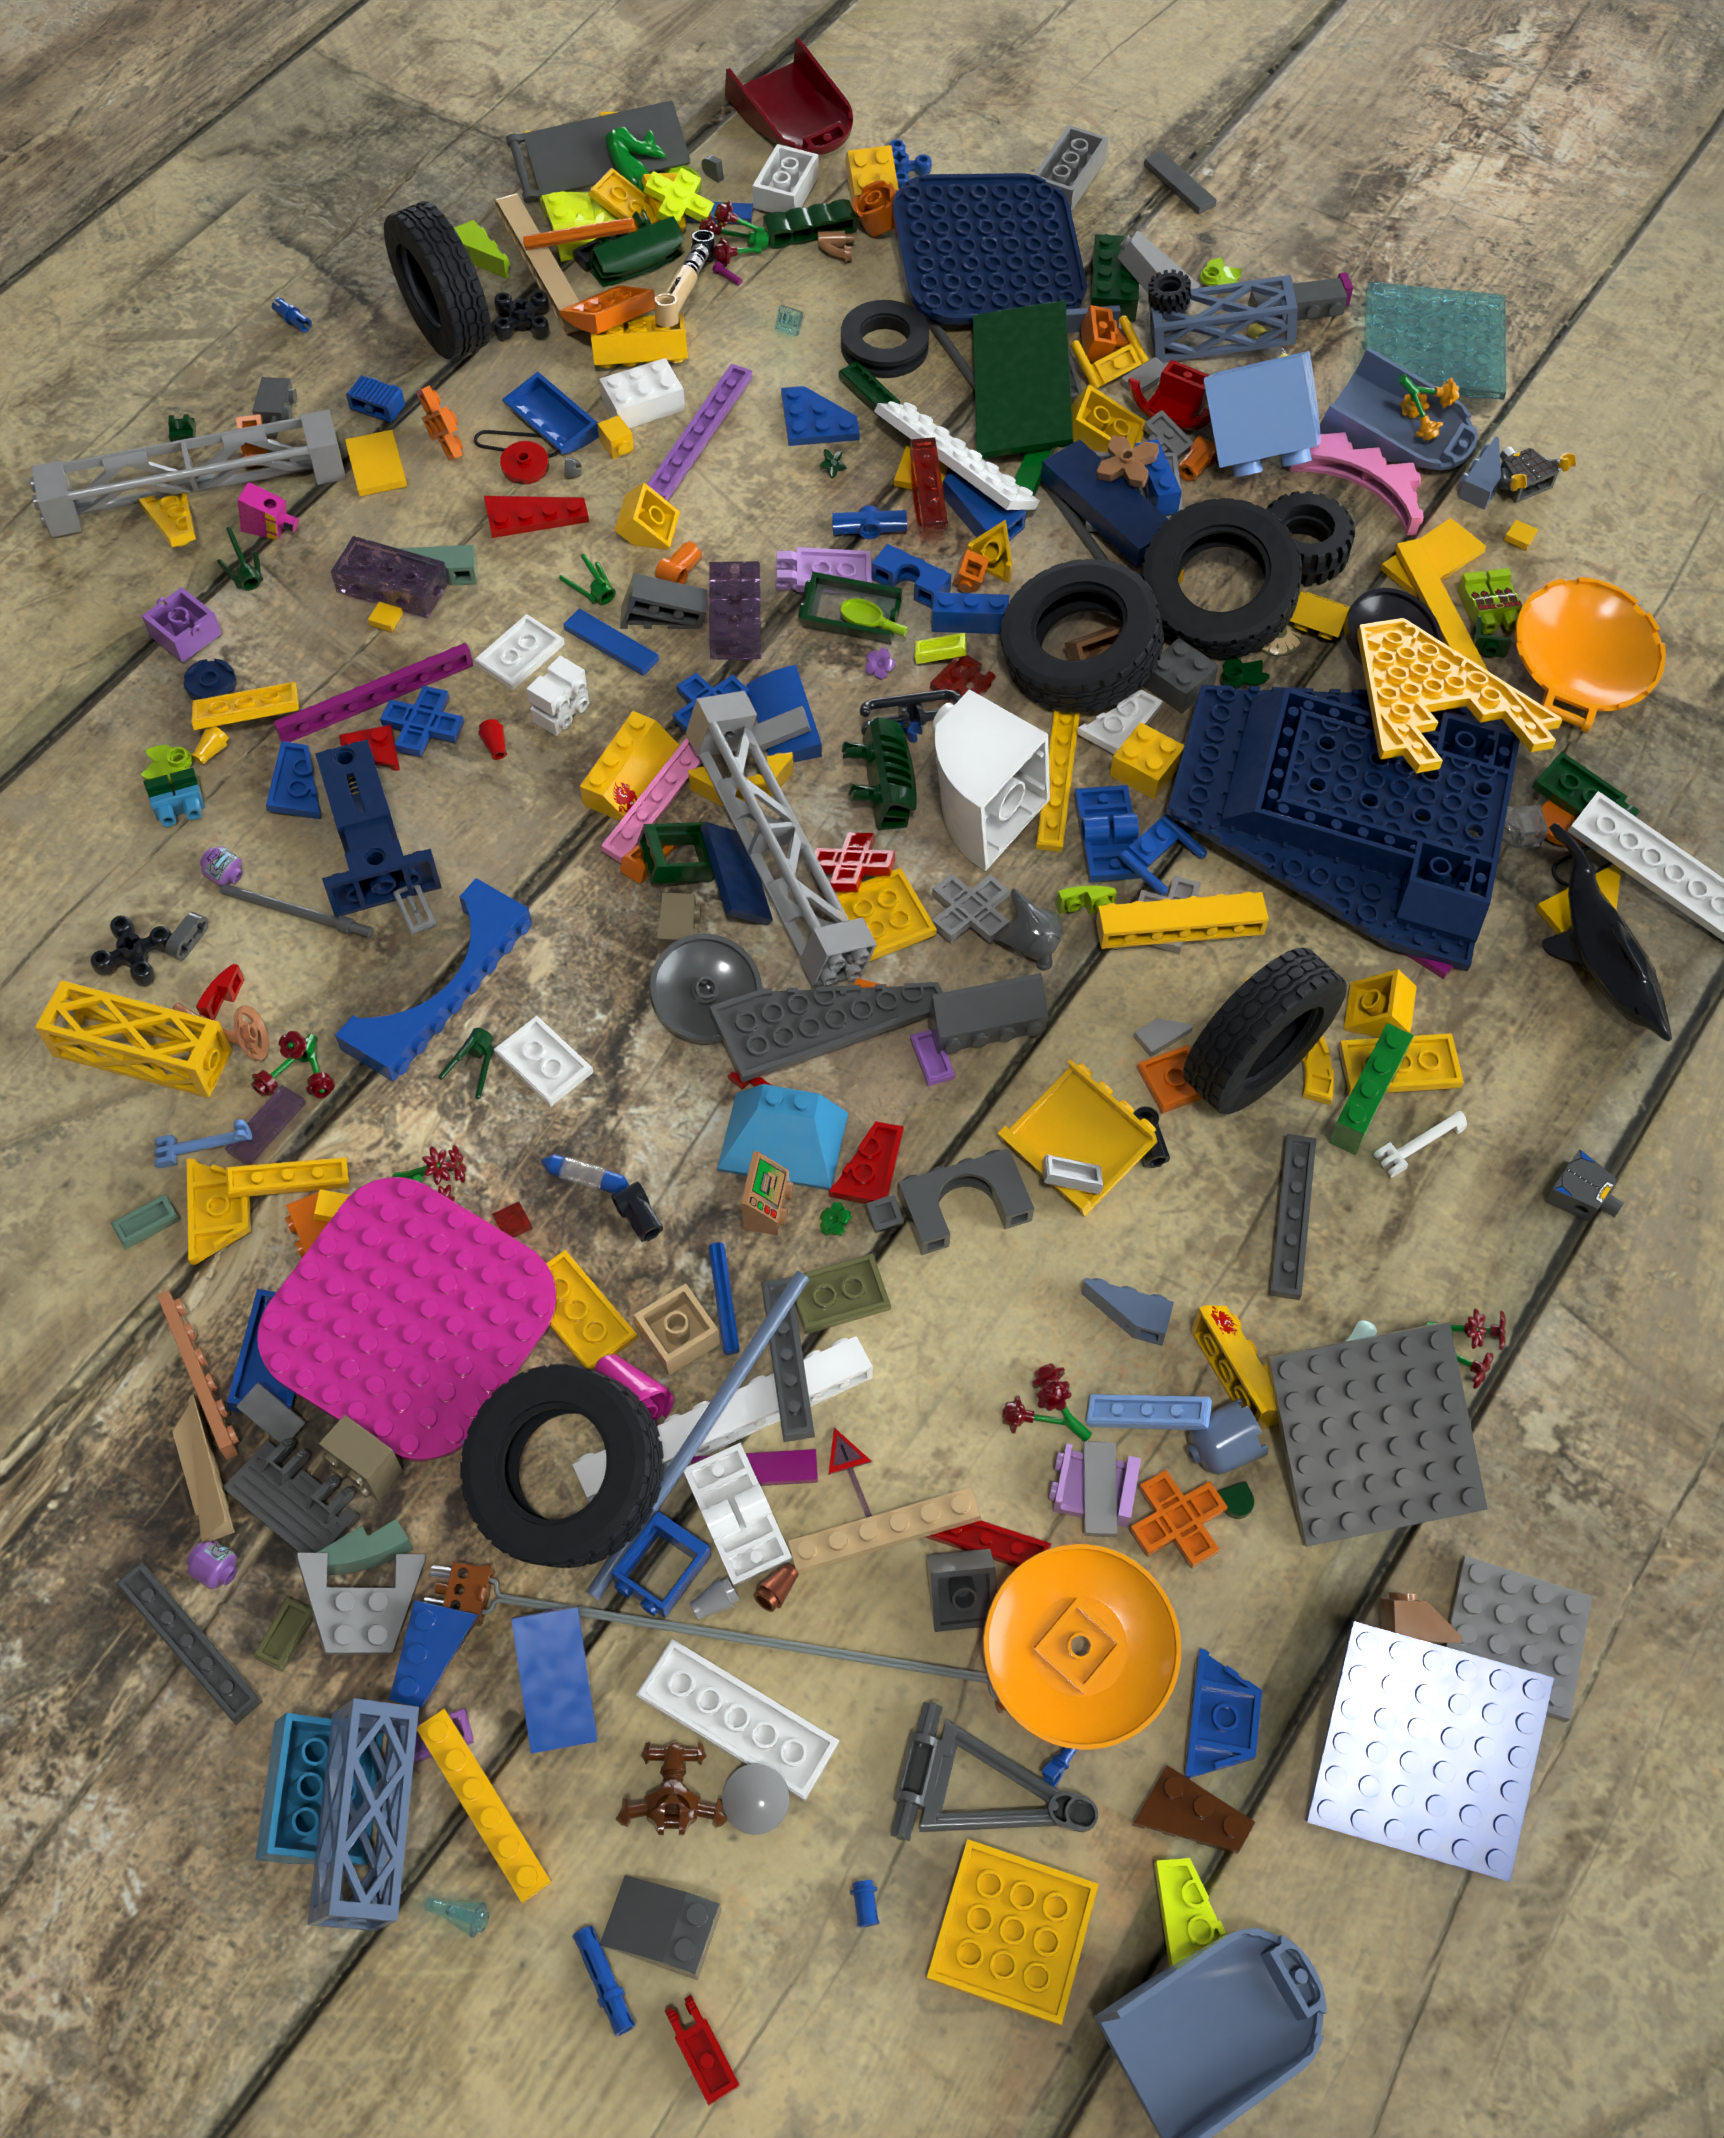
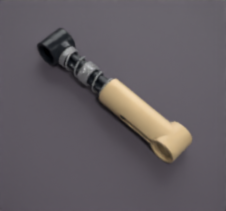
M698 230L692 234V246L689 255L686 257L683 265L677 268L664 292L655 297V322L659 326L671 327L679 322L678 313L696 284L698 273L705 262L715 259V236L713 232Z

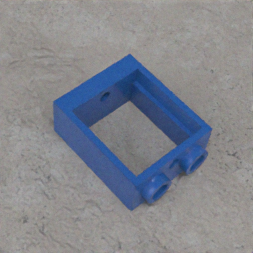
M658 1511L611 1572L615 1583L614 1588L627 1598L631 1595L641 1601L639 1604L641 1608L650 1615L655 1616L658 1613L666 1618L711 1558L710 1546ZM659 1536L693 1559L663 1601L628 1578Z

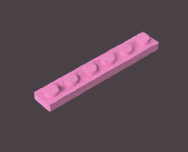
M687 737L601 845V851L621 863L622 857L638 845L637 841L643 825L655 824L688 782V770L696 769L702 764L700 757L697 758Z

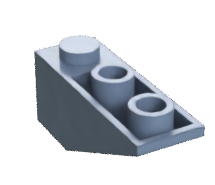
M1497 436L1494 437L1490 444L1486 443L1479 456L1480 458L1474 459L1469 469L1470 473H1464L1458 487H1461L1458 498L1484 510L1495 496L1501 479L1499 437Z
M1085 1278L1082 1295L1132 1338L1160 1346L1163 1345L1174 1304L1173 1301L1167 1300L1166 1297L1158 1294L1148 1295L1140 1293L1135 1288L1129 1286L1118 1287L1111 1285L1100 1278Z

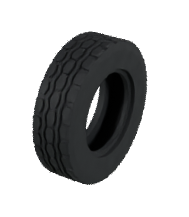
M421 201L388 215L384 222V240L391 268L406 305L427 341L439 355L449 360L485 346L491 336L488 305L475 267L450 221L437 206L428 201Z
M1234 498L1203 500V502H1196L1186 506L1185 509H1181L1170 516V519L1166 520L1158 528V532L1154 533L1148 544L1149 548H1146L1142 565V578L1153 590L1158 603L1164 639L1166 638L1167 642L1172 644L1180 638L1211 660L1212 658L1227 660L1233 657H1243L1251 652L1254 653L1277 638L1279 632H1283L1295 612L1302 575L1301 555L1298 554L1299 548L1295 539H1292L1293 535L1287 526L1283 525L1282 521L1273 513H1269L1267 509L1257 504L1254 505L1252 502L1240 499L1234 500ZM1215 547H1229L1246 553L1258 564L1264 577L1262 588L1253 600L1232 611L1214 612L1198 607L1184 595L1178 582L1183 567L1198 553Z
M1078 559L1060 563L1047 570H1043L1032 579H1029L1010 600V604L1008 603L1005 609L1004 618L1001 620V646L1013 682L1034 703H1039L1040 706L1060 712L1083 713L1096 711L1128 698L1139 687L1143 686L1150 678V674H1153L1163 651L1164 633L1158 603L1153 590L1135 571L1108 560ZM1077 612H1104L1115 617L1123 625L1118 638L1108 649L1088 659L1077 661L1062 660L1051 656L1042 649L1043 640L1052 626L1064 617Z
M1309 948L1292 949L1275 958L1239 987L1207 1023L1186 1058L1183 1069L1185 1081L1219 1113L1231 1114L1249 1106L1286 1077L1323 1036L1344 1002L1347 992L1346 981Z
M550 1364L549 1367L543 1365L529 1369L526 1373H519L510 1378L508 1383H503L491 1394L492 1396L489 1399L485 1400L467 1431V1439L464 1440L461 1456H463L462 1462H460V1479H462L463 1483L461 1488L464 1501L468 1504L467 1510L473 1522L478 1524L477 1528L487 1540H491L493 1546L503 1553H508L512 1558L530 1564L557 1568L583 1567L586 1564L592 1565L606 1559L607 1555H614L625 1547V1543L632 1541L641 1531L640 1527L646 1524L653 1512L652 1507L654 1503H657L661 1487H659L660 1481H663L664 1464H662V1459L664 1455L662 1441H659L658 1438L660 1434L655 1420L650 1418L651 1413L645 1404L639 1401V1397L628 1387L597 1371L576 1365ZM581 1414L596 1427L604 1442L606 1450L604 1479L595 1497L582 1510L566 1518L549 1520L537 1513L523 1494L519 1479L521 1455L528 1439L542 1424L560 1415Z

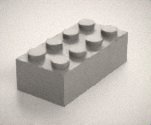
M1068 125L1034 175L1046 179V183L1054 189L1058 187L1066 196L1072 212L1105 163L1109 138Z

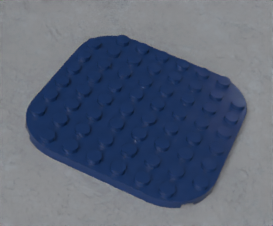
M1027 173L926 174L906 181V185L896 192L892 206V217L905 288L911 303L925 316L941 324L961 325L973 324L975 314L1065 300L1067 309L1080 308L1086 293L1087 282L1071 208L1064 193L1058 187L1054 189L1047 184L1046 179Z

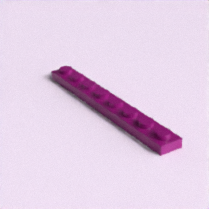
M466 643L452 647L449 650L430 656L415 664L406 666L398 671L274 721L280 741L293 742L389 702L390 699L393 700L418 690L423 685H430L473 667L470 649Z

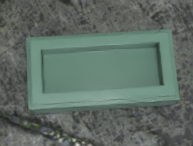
M166 1194L111 1222V1225L126 1250L179 1222L180 1219Z

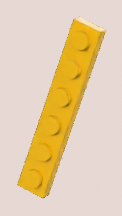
M445 1708L419 1725L417 1732L521 1903L524 1904L552 1884L550 1878Z

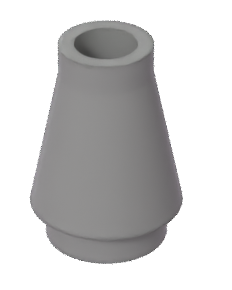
M726 1577L723 1580L717 1579L697 1599L690 1602V1606L698 1620L706 1616L735 1607L734 1603L739 1601L740 1598L730 1579Z

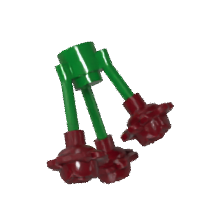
M732 201L717 205L714 211L717 225L713 221L712 215H709L707 219L701 220L699 230H708L713 232L714 235L721 236V234L747 239V244L751 245V247L747 248L730 247L728 242L721 238L714 247V257L724 267H727L732 256L752 252L761 254V250H766L769 242V232L765 231V227L751 224L738 218V215L733 213ZM729 222L733 224L739 223L753 231H749L746 234L722 229V226L725 227Z

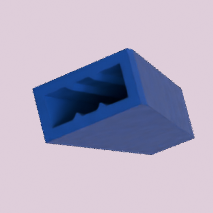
M955 471L947 474L944 478L943 498L976 538L1005 519L1009 541L1025 529V510H1006Z

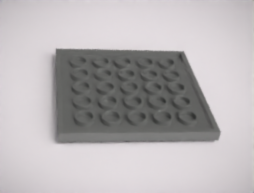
M1450 1322L1266 1357L1303 1546L1308 1547L1488 1510Z

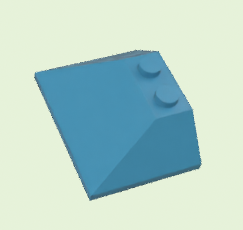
M766 1084L738 1092L735 1095L717 1171L748 1176L753 1151H757L788 1169L789 1181L794 1182L795 1185L830 1190L834 1182L848 1112L818 1093Z

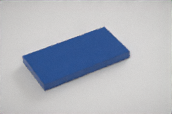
M578 1606L513 1617L511 1620L531 1754L597 1742L598 1738Z

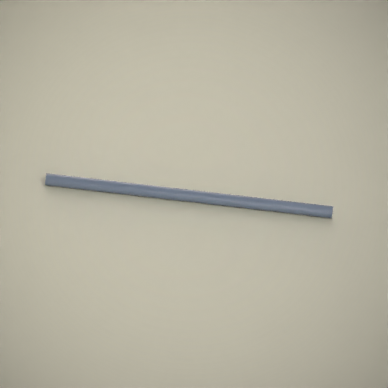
M796 1271L663 1473V1481H660L659 1486L661 1490L657 1503H654L652 1507L653 1512L646 1524L640 1527L641 1531L631 1542L625 1543L624 1548L612 1556L609 1555L586 1592L600 1600L613 1580L611 1572L656 1515L810 1280L806 1275Z

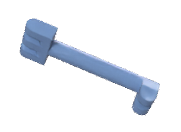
M239 1119L234 1121V1129L236 1131L181 1143H177V1139L173 1135L155 1138V1146L158 1147L155 1149V1157L157 1158L154 1160V1166L157 1168L177 1165V1155L252 1140V1132L248 1124L244 1120Z

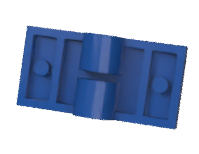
M1128 785L1075 789L1074 796L1089 882L1139 879L1140 877L1118 858L1139 836L1138 817L1132 810Z

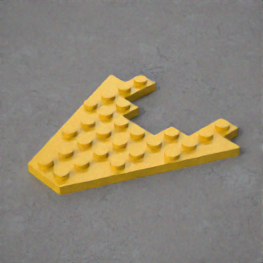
M1404 618L1359 625L1357 637L1380 759L1403 756L1416 773L1440 769L1443 760L1421 733L1435 731L1438 721L1430 712L1467 706L1480 723L1503 719L1530 753L1553 749L1556 739L1548 730L1559 728L1562 722V718Z

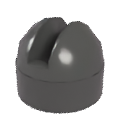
M565 458V478H575L581 474L582 471L576 469L582 467L578 460Z

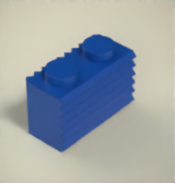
M363 375L357 379L346 393L349 409L393 423L395 417H397L398 413L400 414V410L405 406L400 387L388 385L375 378H368Z

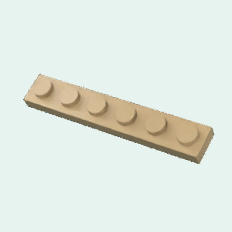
M972 1487L792 1539L788 1542L795 1568L801 1574L981 1521V1515Z

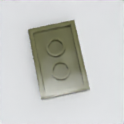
M873 1253L803 1273L810 1280L795 1301V1307L805 1335L891 1310V1303Z

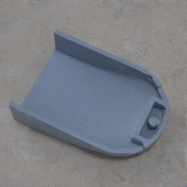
M1368 348L1355 373L1335 403L1330 404L1320 423V434L1346 432L1348 442L1352 443L1353 450L1379 447L1382 457H1385L1386 461L1397 464L1414 463L1415 467L1447 470L1464 463L1474 450L1478 437L1477 427H1473L1470 420L1472 415L1467 408L1458 400L1452 403L1451 406H1447L1446 409L1442 408L1439 397L1420 392V395H1427V402L1430 405L1425 410V415L1428 414L1430 421H1436V423L1443 422V425L1439 427V435L1431 440L1424 441L1422 437H1415L1414 434L1421 426L1419 421L1421 417L1417 416L1414 419H1410L1409 415L1403 416L1400 402L1409 393L1398 382V379L1401 375L1405 374L1417 387L1434 389L1436 386L1373 349Z
M1248 1928L1229 1933L1182 1959L1095 2015L1094 2018L1159 2138H1212L1309 2065L1317 2054L1324 2038L1321 2033L1323 2014H1327V2006L1323 1986L1315 1967L1295 1943L1283 1935L1278 1936L1260 1928Z

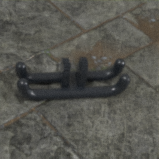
M941 689L877 698L864 702L860 706L859 712L861 716L867 717L871 710L898 706L899 715L883 718L901 722L904 728L910 727L911 722H918L921 726L926 725L927 721H934L939 709L924 711L921 703L952 700L956 704L962 698V695L954 690ZM874 719L866 721L861 726V732L863 735H865V732L870 722H872Z

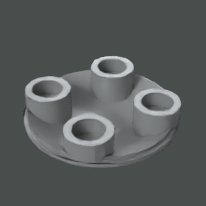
M749 1764L736 1770L725 1784L722 1796L723 1809L729 1822L741 1832L752 1835L767 1833L782 1822L790 1807L788 1787L783 1777L775 1769L767 1765Z

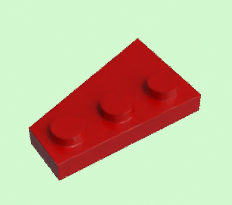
M875 1121L858 1146V1151L850 1163H847L842 1170V1175L836 1184L834 1183L830 1188L829 1197L866 1204L889 1196L904 1126Z

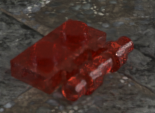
M966 654V656L954 658L930 682V689L933 691L950 689L959 692L963 696L969 690L966 685L971 681L975 685L970 690L980 695L992 686L991 683L996 679V676L991 671H988L985 675L981 674L982 664Z

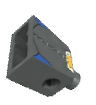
M1580 1149L1545 1200L1546 1203L1586 1221H1591L1598 1209L1615 1218L1624 1202L1609 1194L1617 1182L1616 1178Z

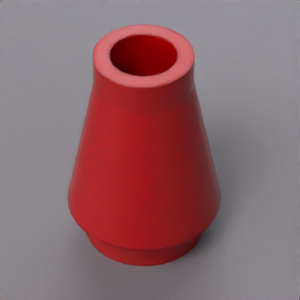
M497 719L483 721L479 725L478 735L490 752L492 759H503L507 755L503 725Z

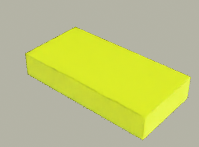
M965 633L915 641L916 664L966 656L967 653Z

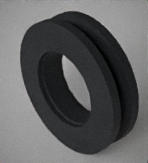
M895 300L866 302L852 309L842 322L841 352L843 358L849 365L858 361L875 378H895L909 374L920 367L928 355L929 325L927 320L917 309L906 303ZM889 329L901 333L907 340L900 346L882 349L869 345L863 340V337L875 330Z

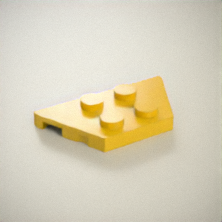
M188 1158L186 1159L188 1260L191 1265H196L251 1232L250 1196L228 1198L226 1170L213 1164L211 1167L197 1163L196 1159Z

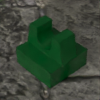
M183 414L182 419H175L174 415H169L170 442L196 437V422L194 418H190L189 414Z

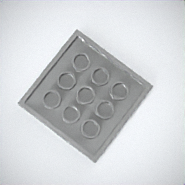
M1464 1556L1461 1562L1449 1624L1462 1636V1643H1444V1647L1554 1677L1546 1716L1567 1723L1571 1719L1592 1596Z

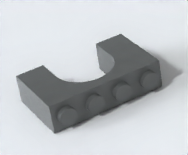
M1009 1148L1001 1151L992 1150L986 1153L985 1156L975 1159L965 1158L955 1165L949 1167L939 1166L932 1169L929 1173L919 1176L910 1175L898 1182V1197L921 1255L949 1247L950 1232L939 1203L944 1195L959 1187H972L986 1193L995 1205L1004 1230L1031 1222L1033 1218L1034 1206Z

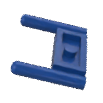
M1164 814L1161 819L1134 841L1127 850H1124L1118 858L1154 891L1164 896L1168 892V888L1147 868L1177 840L1182 842L1200 859L1207 856V850L1167 814Z

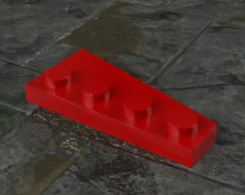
M484 496L492 538L589 522L584 497Z

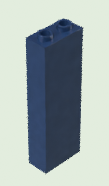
M1080 439L1043 460L1041 480L1136 567L1142 564L1146 548H1149L1148 544L1154 533H1157L1158 528L1169 519L1121 476L1111 482L1099 480L1097 478V469L1103 460Z

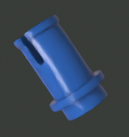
M873 1880L852 1883L853 1890L850 1891V1895H853L855 1900L857 1927H869L880 1924L874 1894L877 1891V1887L873 1886Z

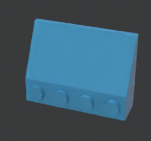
M285 1713L275 1721L255 1860L286 1864H315L332 1719ZM377 1733L374 1737L380 1753L383 1733ZM366 1748L358 1760L372 1789L378 1781V1772ZM353 1775L351 1799L357 1810L364 1798ZM373 1819L365 1828L369 1841L371 1840ZM357 1839L348 1851V1855L353 1865L366 1866L368 1862Z

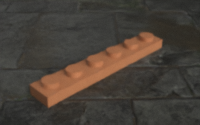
M169 1290L158 1294L157 1297L217 1445L226 1460L239 1455L235 1444L240 1442L234 1427L232 1425L227 1427L224 1418L229 1416L222 1399L216 1401L213 1392L217 1391L218 1387L212 1374H205L203 1366L208 1363L201 1348L195 1349L192 1341L196 1340L197 1336L190 1323L185 1324L182 1316L187 1314L180 1298L174 1300Z

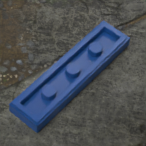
M580 608L563 623L564 630L642 676L659 661L657 653Z

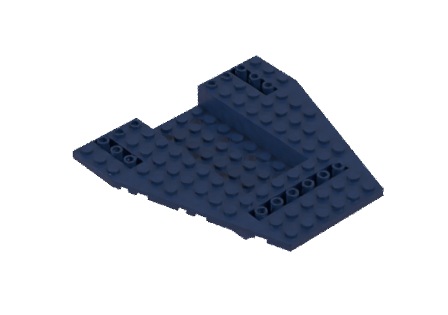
M1201 685L1166 813L1383 946L1413 956L1453 965L1454 968L1468 971L1471 967L1475 943L1491 903L1520 740L1503 719L1480 723L1467 706L1430 712L1438 721L1435 731L1423 732L1421 734L1443 762L1440 769L1416 773L1403 756L1380 759L1367 690L1352 689L1351 692H1341L1340 689H1330L1329 692L1314 691L1313 688L1272 687L1271 690H1260L1258 686H1250L1249 689H1233V686ZM1316 784L1321 787L1322 791L1313 790L1310 785ZM1362 800H1370L1374 806H1367ZM1415 815L1424 816L1427 822L1419 821ZM1468 830L1476 831L1479 837L1471 836Z

